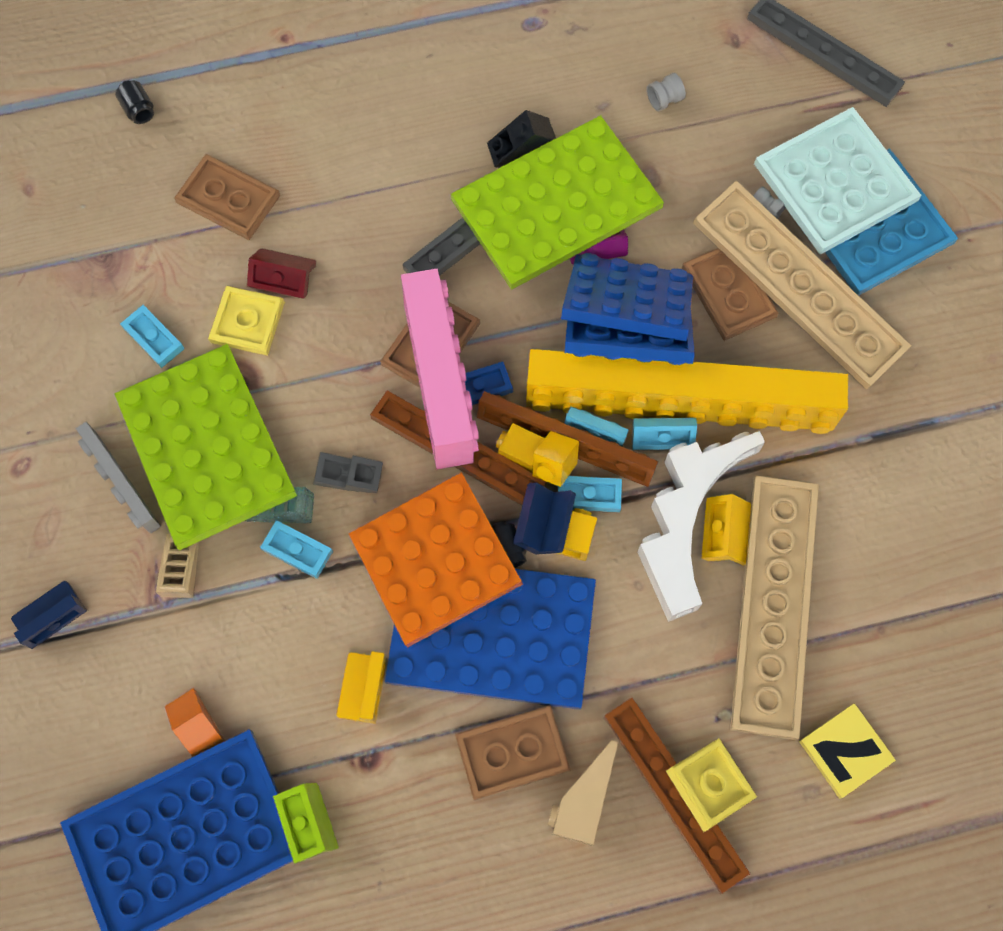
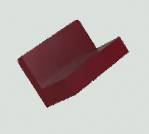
M261 248L249 258L247 287L304 299L308 294L309 273L316 267V260Z

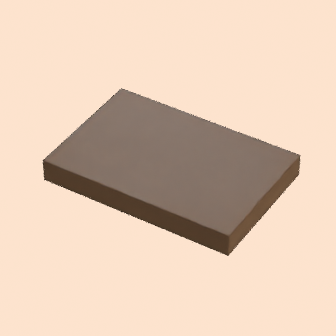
M205 154L174 199L177 204L250 240L279 199L280 193L279 190Z
M719 248L683 263L682 269L693 276L692 287L724 341L777 317L778 311L769 296Z
M448 302L449 307H452L455 324L453 325L454 334L458 335L461 353L479 327L480 319ZM407 323L380 362L381 366L420 388Z
M551 705L455 734L474 801L570 771Z

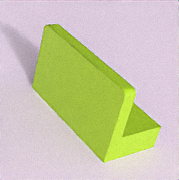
M303 783L273 796L294 864L339 848L317 783Z

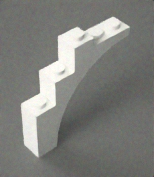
M760 431L749 434V432L740 433L731 439L732 442L722 446L719 442L706 447L703 453L697 442L687 445L686 442L680 443L669 450L665 465L676 490L673 487L661 490L656 494L657 497L654 498L651 506L663 536L658 532L645 537L637 552L668 622L695 612L702 605L694 580L691 560L692 530L698 508L706 493L723 474L742 460L760 452L765 443Z

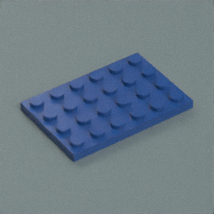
M515 569L523 585L408 648L405 646L394 624L385 683L581 710L596 579Z
M249 729L60 822L101 931H158L293 862L273 798L279 792L252 730Z

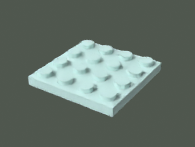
M854 107L756 157L754 162L758 171L777 197L785 204L784 206L820 255L918 202L921 194Z

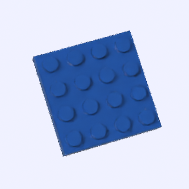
M592 253L577 254L562 308L561 319L687 341L693 276L687 271L678 268L667 270L649 263L642 265L628 263V261L621 258L610 260L599 258Z
M690 311L687 341L567 320L564 353H571L578 357L588 355L604 356L612 360L629 358L640 362H651L653 360L664 361L673 365L693 364L695 350L692 314Z

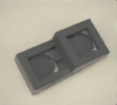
M320 452L313 485L347 491L377 493L383 462L354 455L350 459Z

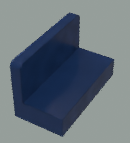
M537 482L527 484L513 543L535 555L561 553L564 549L576 493L571 490L553 492Z
M63 581L11 617L12 622L18 629L14 632V635L20 644L33 649L87 612V609L67 581Z

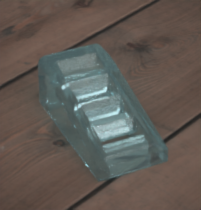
M294 487L297 497L288 500L287 512H284V502L275 506L274 512H271V509L245 521L275 523L277 520L281 523H311L314 494L305 487Z

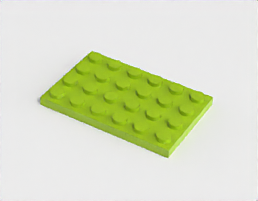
M601 115L451 193L452 202L511 290L662 209L664 205L662 198Z
M228 344L114 393L167 527L179 551L297 497V493Z

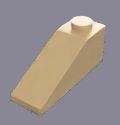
M611 740L564 795L559 806L552 805L548 826L554 827L552 835L590 846L594 845L618 742Z

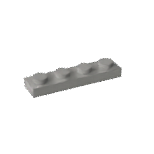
M87 422L77 427L76 430L82 437L78 441L79 445L88 457L93 454L98 460L94 467L104 480L111 479L115 486L110 490L121 505L125 502L128 504L131 511L127 515L138 529L143 526L150 534L159 529L161 525L96 431Z

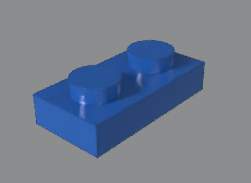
M503 361L466 373V391L470 392L472 406L479 404L484 391L499 396L513 393V387Z

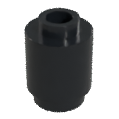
M135 80L122 82L117 88L115 96L128 119L136 124L147 123L154 116V105L143 86Z
M506 521L492 525L514 568L523 565L527 561L525 557L527 551L513 543L516 533L515 525L507 524Z

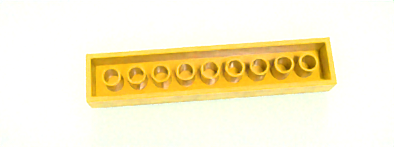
M530 349L526 407H532L533 410L540 412L560 409L568 413L572 406L579 410L594 412L595 415L603 417L611 416L612 414H622L630 419L642 418L643 416L656 418H696L697 424L710 421L718 422L721 426L748 424L749 427L754 429L773 426L780 427L783 431L810 429L813 433L825 434L834 430L848 410V374L704 362L673 365L664 361L640 362L629 358L612 360L604 356L594 355L578 357L571 353H564V351Z

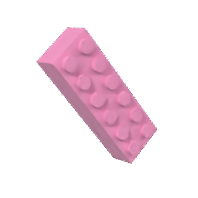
M438 268L402 274L401 283L404 308L436 470L473 463V452L478 451L477 439L479 437L476 421H472V401L470 392L466 391L463 362L460 363V345L458 335L454 334V316L452 307L448 305L447 298H449L446 279L440 280Z

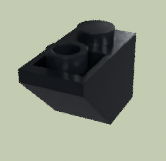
M525 110L488 141L487 145L494 166L501 168L556 139L548 117Z

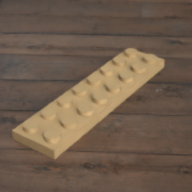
M735 181L694 219L693 224L866 389L911 347L897 331L738 181Z
M755 476L753 479L730 730L791 740H798L800 738L819 484L764 476Z

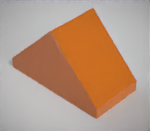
M194 688L165 706L172 731L192 757L225 742Z

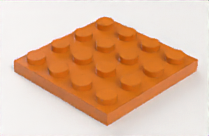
M462 472L348 533L407 648L523 585Z

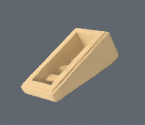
M171 534L166 535L156 593L159 596L193 598L199 542L189 546V549L179 551L174 549V541ZM173 555H188L187 560H172ZM185 567V572H171V568ZM170 579H183V583L170 584Z

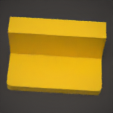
M734 494L706 498L702 559L709 562L732 560L741 565L746 564L751 513L750 502Z
M371 651V655L353 652L348 654L337 709L338 718L376 724L387 664L385 653Z

